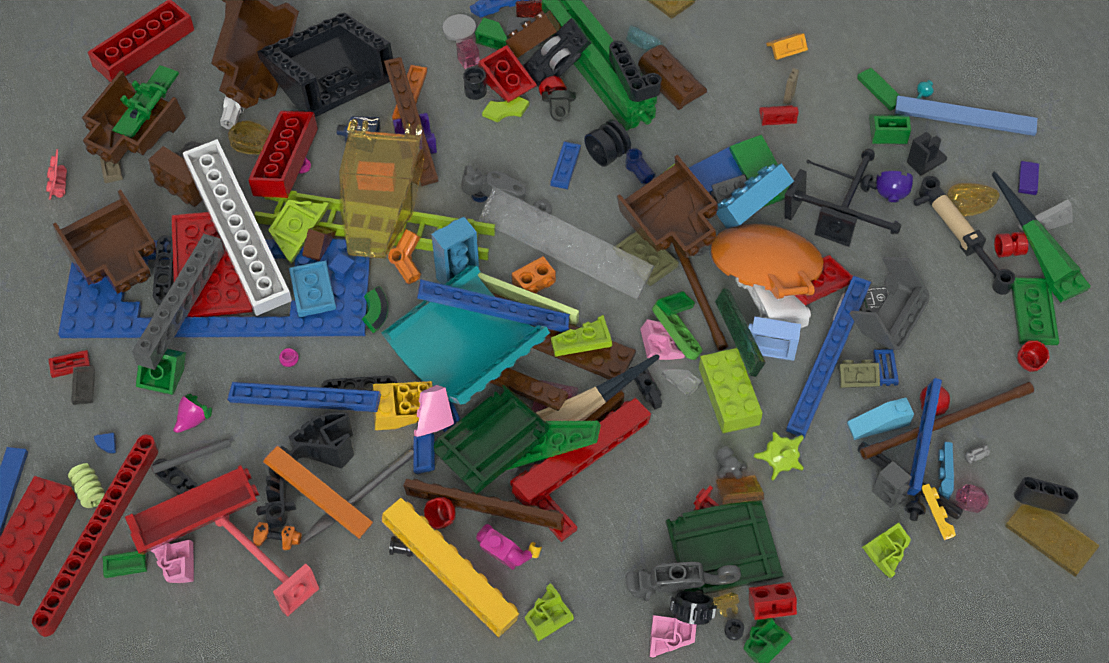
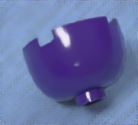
M901 171L881 172V176L877 174L876 178L877 191L883 198L888 199L889 202H899L900 199H904L910 194L913 186V176L907 173V176H904Z

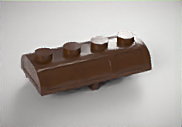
M658 45L642 55L638 62L640 71L644 75L651 73L660 75L662 79L661 93L678 110H681L683 106L707 93V88L664 45Z

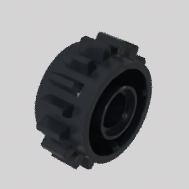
M682 591L671 598L669 610L672 611L673 616L679 621L694 625L708 624L712 618L715 619L717 605H714L713 599L708 595L693 591Z

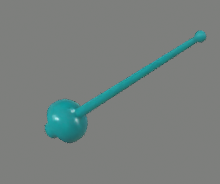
M932 81L920 82L917 85L919 95L916 99L930 97L933 94Z

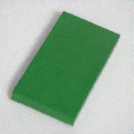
M762 135L731 145L729 148L743 175L745 174L746 180L751 177L755 178L759 175L758 171L765 166L768 167L771 164L778 165ZM789 186L763 207L784 200Z
M1015 277L1012 295L1019 344H1025L1028 341H1039L1044 345H1058L1059 336L1053 296L1046 279Z

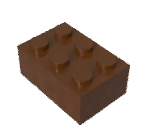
M164 146L148 159L150 170L154 176V182L159 187L166 188L170 194L180 197L185 204H190L194 207L203 201L185 159Z

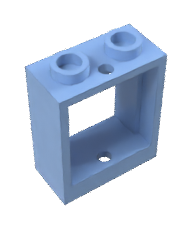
M754 317L753 324L749 323L746 345L749 346L748 353L794 361L801 324Z

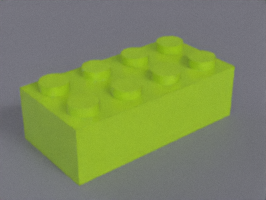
M738 348L700 356L699 371L722 434L760 425L763 413Z

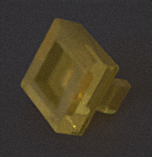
M730 592L713 598L714 605H717L723 617H728L726 613L728 607L732 608L734 614L738 613V608L735 605L740 603L738 594Z

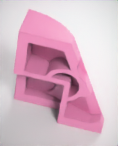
M646 320L640 331L647 358L656 354L659 355V360H674L685 357L682 351L677 348L674 340L661 322Z
M435 385L420 392V407L417 410L416 416L419 418L417 430H414L415 436L430 434L454 424L445 387Z
M185 540L173 544L166 543L151 550L158 560L156 561L158 566L163 569V576L167 582L187 583L194 581L193 541Z
M653 615L649 657H656L682 646L695 643L696 625L684 623L676 618Z

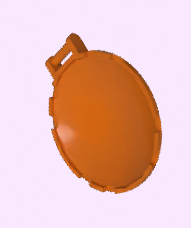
M743 224L727 228L716 236L711 246L712 259L727 276L733 275L739 278L738 282L751 287L754 284L765 286V290H770L776 299L791 295H813L814 286L811 281L819 278L823 268V258L819 250L810 241L790 230L773 225Z

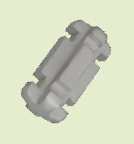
M982 445L983 447L966 452L965 459L968 463H972V461H978L984 458V456H989L990 450L988 447Z

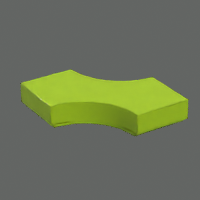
M521 97L509 103L507 101H490L483 110L482 116L495 122H499L508 116L522 117L530 102Z

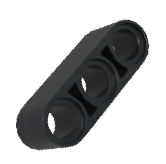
M1024 477L1014 492L1015 499L1022 504L1060 514H1068L1079 499L1078 493L1070 487L1032 477Z

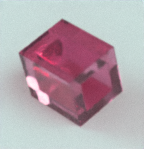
M472 38L456 44L457 58L464 69L479 63V48Z

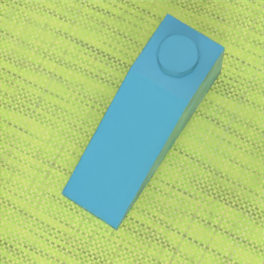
M902 398L876 407L849 420L847 424L854 440L910 426L914 413L907 398Z

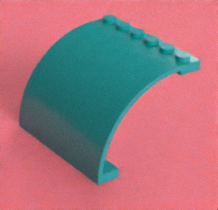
M474 265L467 266L444 284L494 296L478 277L481 271ZM423 300L381 333L401 360L422 382L432 381V386L445 387L448 400L461 405L470 401L473 394L485 389L489 381L500 377L501 372L506 368L512 367L519 357L527 355L534 345L542 343L550 332L546 326L537 325L533 327L525 323Z

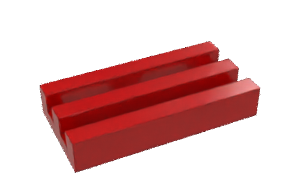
M88 350L49 358L51 377L55 378L90 370Z

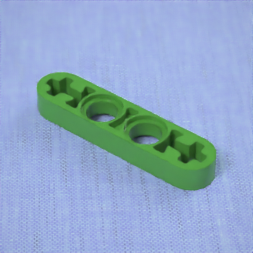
M655 303L652 307L653 313L687 358L696 360L702 352L699 343L677 314L667 316Z

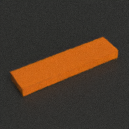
M410 65L407 78L416 104L428 71L427 67ZM397 104L392 115L393 120L401 119Z

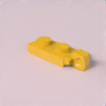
M930 484L922 486L923 494L943 539L947 540L955 537L953 525L945 521V518L948 516L944 507H939L936 501L939 498L936 488H931Z

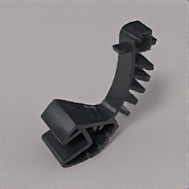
M331 412L323 416H316L311 421L303 424L300 430L297 429L289 436V441L293 448L291 451L282 445L280 448L296 461L299 458H310L334 467L343 468L354 456L350 439L353 436L347 412ZM269 467L270 476L266 478V494L269 503H265V506L257 507L256 512L258 516L266 515L269 528L272 529L284 526L288 519L287 511L297 509L293 501L286 502L288 481ZM275 513H281L279 516H273Z

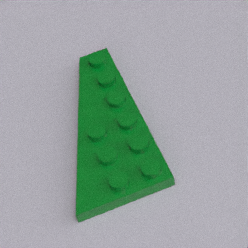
M545 421L549 424V430L538 440L539 444L507 470L595 444L598 441L601 424L598 421Z

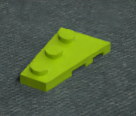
M602 315L595 322L590 323L588 321L582 324V327L579 329H570L552 337L551 344L556 357L612 347V340L604 315Z

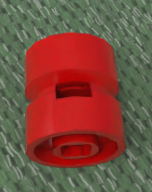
M1019 231L1012 232L1011 235L1009 233L997 234L994 239L996 255L999 258L1010 257L1012 254L1013 256L1026 255L1028 252V239L1025 233Z

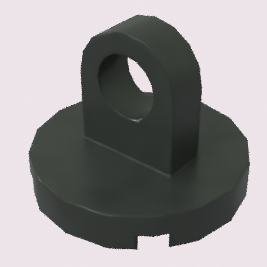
M557 90L548 95V92H543L542 101L550 102L551 117L556 121H562L567 118L569 101L576 100V93L567 90ZM556 108L563 109L564 115L562 117L556 115Z

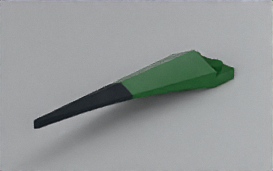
M994 171L992 177L1017 217L1039 262L1047 284L1061 303L1087 291L1091 285L1080 273V267Z

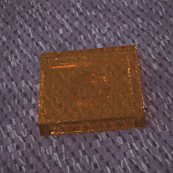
M755 475L742 476L740 479L733 477L715 480L716 488L723 504L764 500V492Z

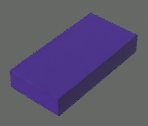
M1021 161L1018 193L1037 195L1038 163Z

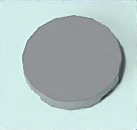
M452 15L443 23L444 36L450 41L462 43L474 37L476 24L467 15Z

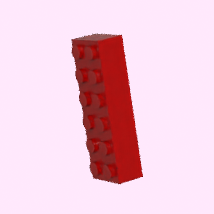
M167 0L88 51L91 64L110 82L120 71L126 76L194 31L191 16L175 2Z
M279 112L248 179L253 196L289 197L318 130L314 112Z
M37 476L33 477L0 536L1 601L20 606L77 500L72 487Z

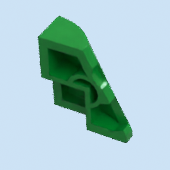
M772 618L757 620L755 627H751L750 638L746 641L743 649L755 663H769L792 640V637L788 632L775 624Z

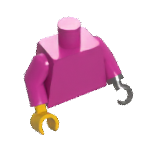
M494 517L489 518L488 523L476 535L477 541L480 542L479 546L483 551L512 570L531 558H538L542 547H535V542H531L528 550L522 551L514 542L494 530V523L491 521L497 525L499 524V521Z

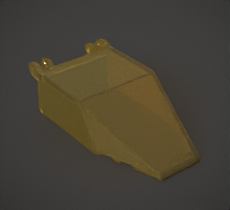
M352 119L339 171L340 212L347 252L350 256L385 259L395 244L397 236L404 230V225L413 216L424 162L422 125H417L416 135H410L412 127L409 123L406 125L405 134L368 132V120H363L362 131H357V119Z

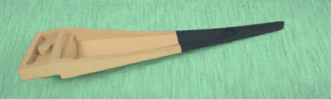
M656 354L620 375L567 399L559 411L548 407L536 413L544 421H584L660 357Z

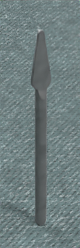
M410 449L350 497L347 502L352 506L355 505L413 458L414 450ZM329 514L324 515L300 540V543H305L335 524L336 520Z

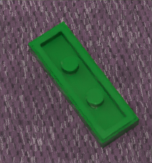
M869 68L858 74L857 79L890 111L895 109L897 96L900 95L876 71Z

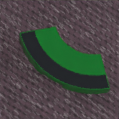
M380 286L369 291L364 296L368 305V312L362 320L373 334L381 328L388 314V302Z

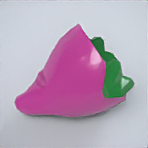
M184 395L179 402L177 421L173 431L180 433L196 427L212 416V408H207L206 405H202L197 401L198 396Z

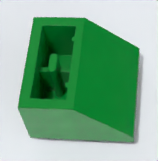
M869 114L872 144H908L911 133L909 116L904 114Z

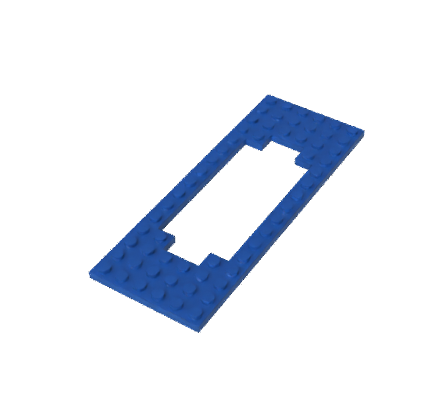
M265 239L274 259H287L274 239ZM332 239L320 260H326L336 310L299 317L296 302L291 301L290 316L186 317L175 337L365 336L366 324L362 318L367 314V302L364 296L368 293L371 239ZM165 242V245H163L166 253H168L167 245H169V242ZM303 246L295 258L294 267L320 261L303 256ZM156 250L150 256L142 257L147 266L149 260L156 259ZM339 253L355 261V266L345 278L329 270L328 267ZM71 263L58 332L60 338H140L153 317L140 318L141 303L123 302L125 292L117 294L106 276L100 282L88 285L81 273Z

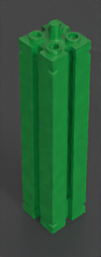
M542 0V10L544 13L550 10L561 27L572 17L591 41V44L581 53V57L574 65L617 121L622 124L626 131L636 128L640 121L649 125L656 116L655 105L657 103V96L639 102L629 99L609 60V46L614 40L582 0Z

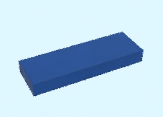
M569 142L563 143L550 186L563 189L569 188L581 145Z

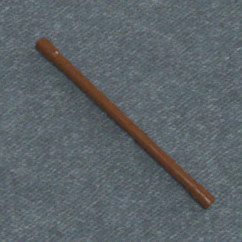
M673 244L711 331L717 350L727 349V341L718 326L689 257L685 259Z
M1027 382L1014 387L1012 390L934 420L932 432L1013 399L1029 395L1034 392V387L1032 383ZM919 427L860 449V454L866 460L881 454L883 451L916 439Z

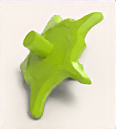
M773 432V440L767 443V450L754 454L755 458L765 460L773 467L771 480L774 481L781 471L789 472L792 468L804 470V467L798 461L800 457L798 447L804 437L800 435L794 439H789L788 437H780L776 432Z

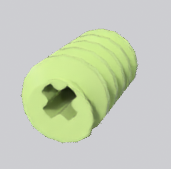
M88 463L72 468L68 478L74 487L81 505L85 508L97 507L105 493L101 487V482L98 481V476L95 475V470L90 468Z

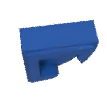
M114 433L94 436V440L100 449L107 453H116Z

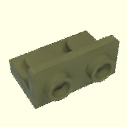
M844 360L842 364L837 365L840 388L880 387L879 363H873V360H861V363L854 364V360Z

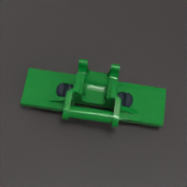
M159 65L147 83L139 85L134 80L131 85L136 93L130 99L125 95L121 97L120 100L128 109L112 131L132 139L146 119H150L151 111L160 98H165L167 90L175 81L179 72Z

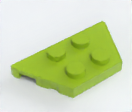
M288 200L268 231L289 263H293L305 244L308 229L318 225L329 208V203L323 202V204L312 203V201L298 202L296 200Z

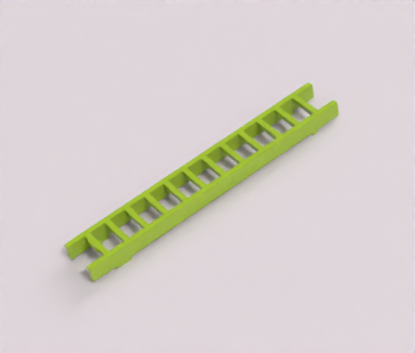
M292 190L288 198L264 197L265 200L278 201L273 214L257 211L254 214L257 223L272 225L281 212L284 203H287L288 200H296L298 202L312 201V203L318 204L327 202L329 203L328 210H331L327 223L319 222L317 226L336 231L335 236L352 239H371V242L397 246L409 222L420 224L417 235L421 238L415 249L432 252V240L422 238L425 225L442 229L454 220H458V218L301 194ZM337 211L349 213L345 226L333 224ZM354 214L366 216L363 228L351 227ZM372 217L384 218L381 231L369 230ZM473 219L467 220L477 232V239L479 234L495 236V224L477 222ZM390 220L402 221L398 234L386 232ZM478 247V259L488 260L489 249Z

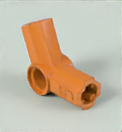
M408 229L404 231L396 248L390 250L388 259L396 266L406 283L411 284L420 279L421 276L411 256L421 237Z

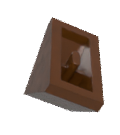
M321 226L309 228L302 253L303 256L320 261L334 238L336 231Z

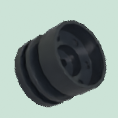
M614 119L606 121L605 124L600 125L598 129L592 130L584 137L588 153L602 167L608 166L617 157H621L631 150V141L627 131Z

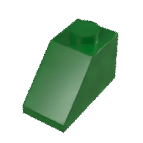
M483 18L475 31L476 43L496 50L506 45L508 46L505 42L507 37L500 23Z

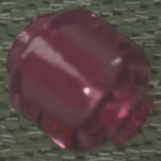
M966 484L956 493V501H958L959 507L963 510L979 513L988 505L989 497L982 487Z

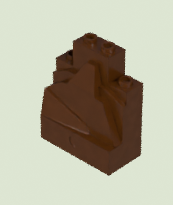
M120 71L82 117L86 124L85 127L90 131L83 139L86 150L90 154H97L104 161H110L114 164H117L128 150L132 153L137 152L144 155L164 133L169 131L174 134L186 117L177 99L173 97L168 102L160 98L151 111L150 119H146L132 139L113 132L112 129L128 109L120 100L121 97L125 95L130 99L136 93L124 73Z
M676 155L674 156V166L626 199L619 194L617 200L622 215L644 241L647 240L657 253L660 250L669 248L673 242L686 259L689 256H695L703 246H709L715 241L716 230L707 218L710 219L715 216L718 211V205L681 158Z
M122 190L118 191L119 200L62 229L59 228L56 222L53 224L58 241L88 285L98 283L106 276L117 294L126 292L135 284L143 283L151 277L150 270L142 257L150 256L156 250L154 240Z

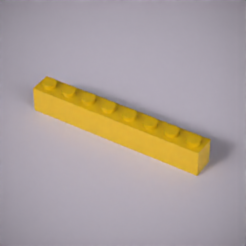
M400 498L383 512L382 522L498 638L517 621L519 613L516 606L511 602L508 603L503 598L502 593L497 588H493L482 573L478 574L473 569L471 562L466 558L463 559L458 554L455 546L448 544L444 540L443 535L438 530H434L424 516H419L415 512L410 502H405Z

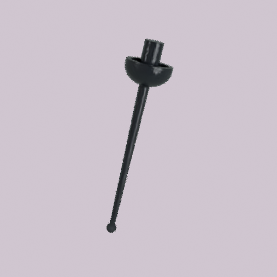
M810 160L806 161L808 164L810 163L849 179H854L852 175L822 166ZM868 174L861 179L860 186L864 192H868L870 188L877 190L876 182L873 181V175Z
M921 491L916 494L915 501H910L905 506V511L910 513L909 519L911 521H917L918 515L926 513L924 504L919 502Z

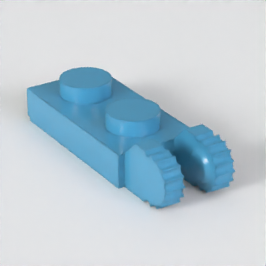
M944 442L942 449L938 450V461H941L938 479H942L938 493L949 500L954 490L953 443Z

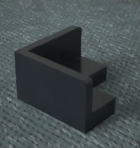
M928 132L913 139L907 163L920 176L947 161V156L939 150L941 139L937 135L931 138L932 136Z

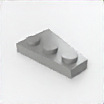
M1068 199L1035 217L1047 231L1072 223V204ZM1020 224L1018 225V232L1023 231Z

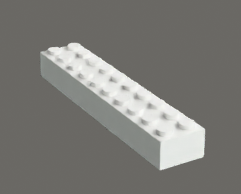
M218 139L183 152L186 165L256 316L291 302L288 287Z

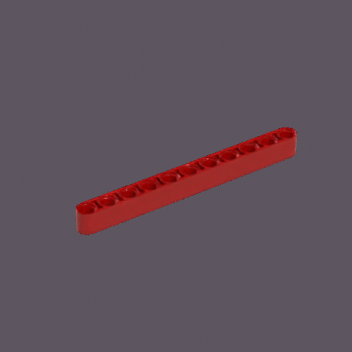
M142 435L135 442L33 615L32 624L41 636H50L58 628L158 454V447L151 435ZM80 566L79 569L73 571L75 567ZM70 584L67 588L62 589L65 585ZM59 602V604L56 607H52L53 604ZM48 621L46 625L41 626L43 622Z

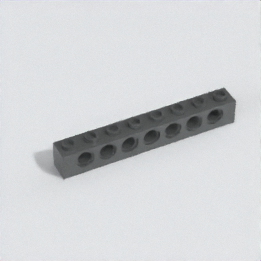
M203 234L132 350L137 365L153 370L156 369L224 254L220 238Z

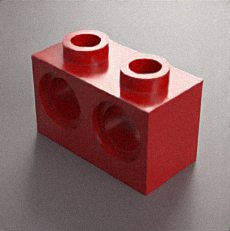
M790 582L749 588V606L755 620L797 615V597Z

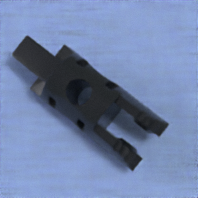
M647 368L642 372L643 375L637 376L634 381L645 401H649L654 410L662 407V400L660 398L662 394Z

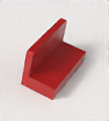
M793 105L760 107L762 126L797 124L798 107Z

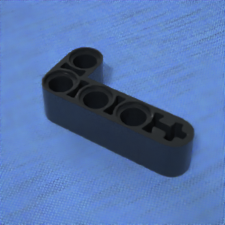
M618 40L611 42L609 46V60L629 99L639 102L658 96L661 92L662 79L660 75L651 73L641 76L625 44Z

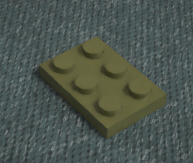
M637 231L614 246V252L649 286H652L676 269L679 264L666 250H660L657 253L647 240L644 241Z

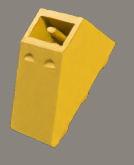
M432 381L373 384L372 391H379L381 393L378 411L373 412L375 430L397 429L419 422V418L416 416L417 410L420 407V392L433 387Z

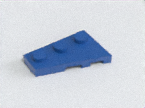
M478 0L470 6V10L481 18L499 12L501 7L516 6L515 3L521 0Z

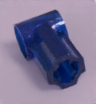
M629 149L626 153V169L632 171L642 184L649 183L655 178V173L642 158V152L639 149Z

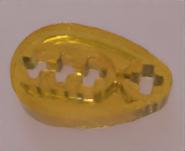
M242 121L230 128L228 138L234 150L247 154H260L270 131L255 122Z
M975 183L955 184L947 193L949 199L963 216L976 215L989 210L997 204L1000 196L996 189Z

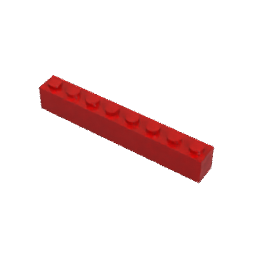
M636 397L630 402H624L620 409L615 412L611 411L604 420L599 422L601 427L597 443L546 458L539 465L535 464L524 476L520 475L513 481V495L522 505H535L649 424L651 413Z

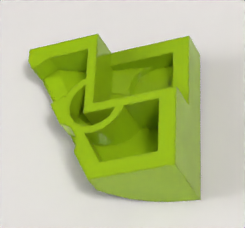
M898 522L862 548L886 576L891 578L895 575V569L898 563L901 562L904 556L903 552L908 547L911 539Z
M551 583L547 585V591L541 599H537L534 608L524 617L538 642L574 620L573 614L564 604L560 594Z

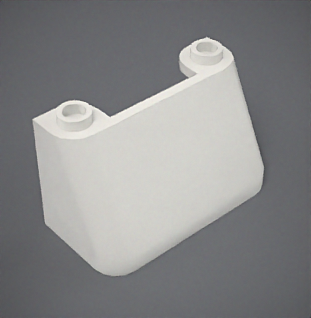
M736 277L735 280L738 286L748 289L760 312L761 318L801 324V328L808 326L811 312L795 295L776 299L770 290H765V286L754 284L751 287L738 282L739 278Z

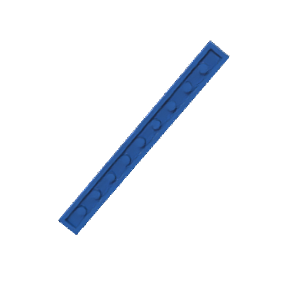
M856 276L852 277L788 423L786 432L806 437L855 323L849 313L851 311H860L870 288V281Z

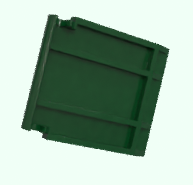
M502 385L504 392L501 395L495 391L493 397H488L438 437L434 443V452L476 494L539 444L538 440L549 430V424L506 385Z
M761 498L747 499L682 513V517L679 516L676 520L670 521V519H667L665 521L676 563L700 562L703 565L704 572L718 575L717 570L726 565H735L741 570L740 579L734 583L726 585L705 583L701 587L685 589L684 591H702V594H709L784 577Z

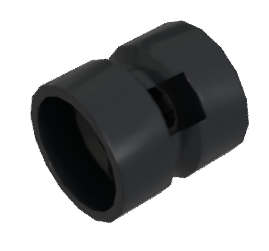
M471 67L465 70L463 79L466 97L472 100L482 99L487 93L485 71L479 67Z

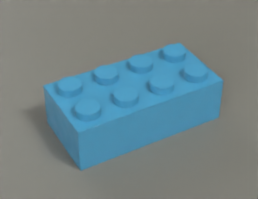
M782 163L778 165L771 164L768 167L761 168L758 171L759 175L746 180L744 187L735 189L729 199L725 198L717 204L718 211L716 215L726 228L741 225L794 182Z
M465 217L454 220L451 224L442 229H437L431 234L436 278L441 284L447 283L469 265L479 268L477 232Z

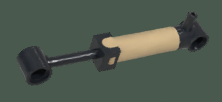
M934 176L924 177L919 189L920 197L915 199L913 204L919 206L929 202L961 242L960 248L965 255L969 256L976 253L994 275L993 290L1000 295L1008 294L1014 284L1015 274L1011 270H999L983 250L986 238L980 230L975 231L941 189L939 179Z

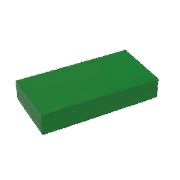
M684 291L658 299L656 305L667 316H671L693 308L695 302Z
M138 551L103 556L104 578L147 572L146 553L140 555Z

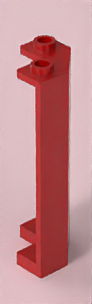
M241 465L237 466L238 469L135 515L125 516L132 533L130 535L138 553L142 555L258 502L256 496H259L255 484L250 485L248 481L252 479L248 469H243Z

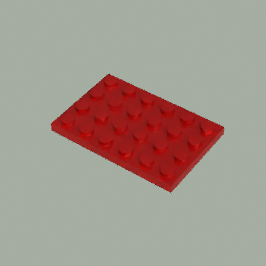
M209 212L172 215L174 282L203 234L220 238ZM224 245V254L187 317H211L253 312L251 303Z

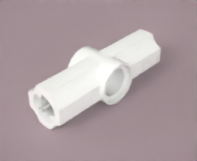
M225 96L224 111L220 124L226 129L232 130V128L236 127L239 115L244 112L245 108Z

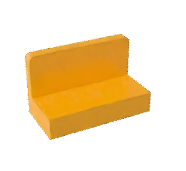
M804 33L789 35L766 43L767 46H772L775 60L808 50Z

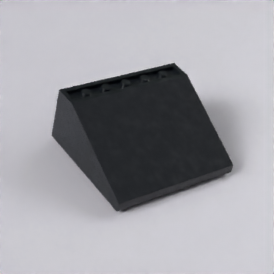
M345 12L339 13L331 19L323 20L322 23L310 26L304 31L294 33L286 39H281L277 43L265 46L257 51L260 60L298 111L314 112L315 117L390 82L384 61L393 59L391 43Z

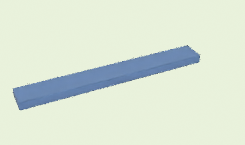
M897 96L895 114L1035 136L1037 133L1038 118L904 96Z

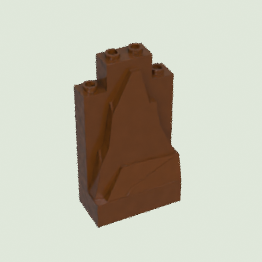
M222 0L226 3L225 19L211 64L217 67L219 71L224 72L219 91L243 108L257 105L259 98L266 100L276 95L278 83L258 57L257 51L293 35L299 11L287 2L275 7L267 0Z

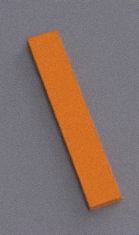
M276 446L264 459L263 462L359 539L372 525L373 522L279 446Z

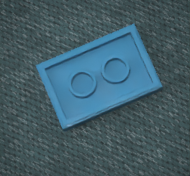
M326 260L289 268L299 317L336 310Z

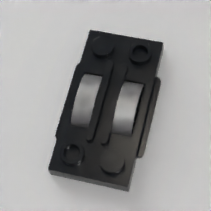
M571 17L524 64V67L539 87L540 83L549 76L561 77L581 57V53L591 44V41L576 20Z

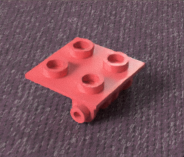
M56 149L55 156H51L50 167H48L47 172L49 181H47L46 192H49V200H51L52 195H56L58 198L65 195L67 169L64 165L57 166L58 149Z

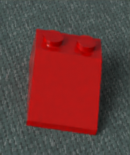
M507 45L483 58L478 63V67L486 73V84L508 103L537 86Z

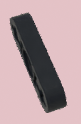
M158 459L153 463V465L162 463L167 460ZM175 466L166 469L168 475L164 471L154 474L178 495L186 492L185 485L189 490L198 487L197 483ZM176 476L182 478L178 484L171 483L172 478Z

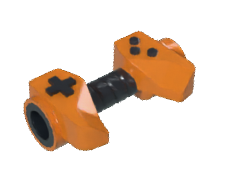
M259 522L254 530L253 543L260 547L267 538L282 540L283 550H290L292 545H300L302 533L296 531L295 527L285 526L282 532L270 531L268 523Z

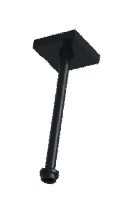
M870 148L865 149L861 153L862 161L841 205L843 207L849 208L869 161L874 160L875 152ZM822 206L814 235L849 247L858 218Z
M802 169L798 171L794 182L791 183L785 193L784 218L792 220L800 204L804 201L819 207L824 206L856 217L858 220L891 230L890 233L893 235H898L901 229V224L896 220L894 223L806 195L807 171Z

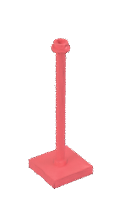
M229 515L215 521L217 526H224L282 582L273 593L279 602L282 612L287 617L320 589L312 569L307 564H304L292 576L288 577L229 521Z

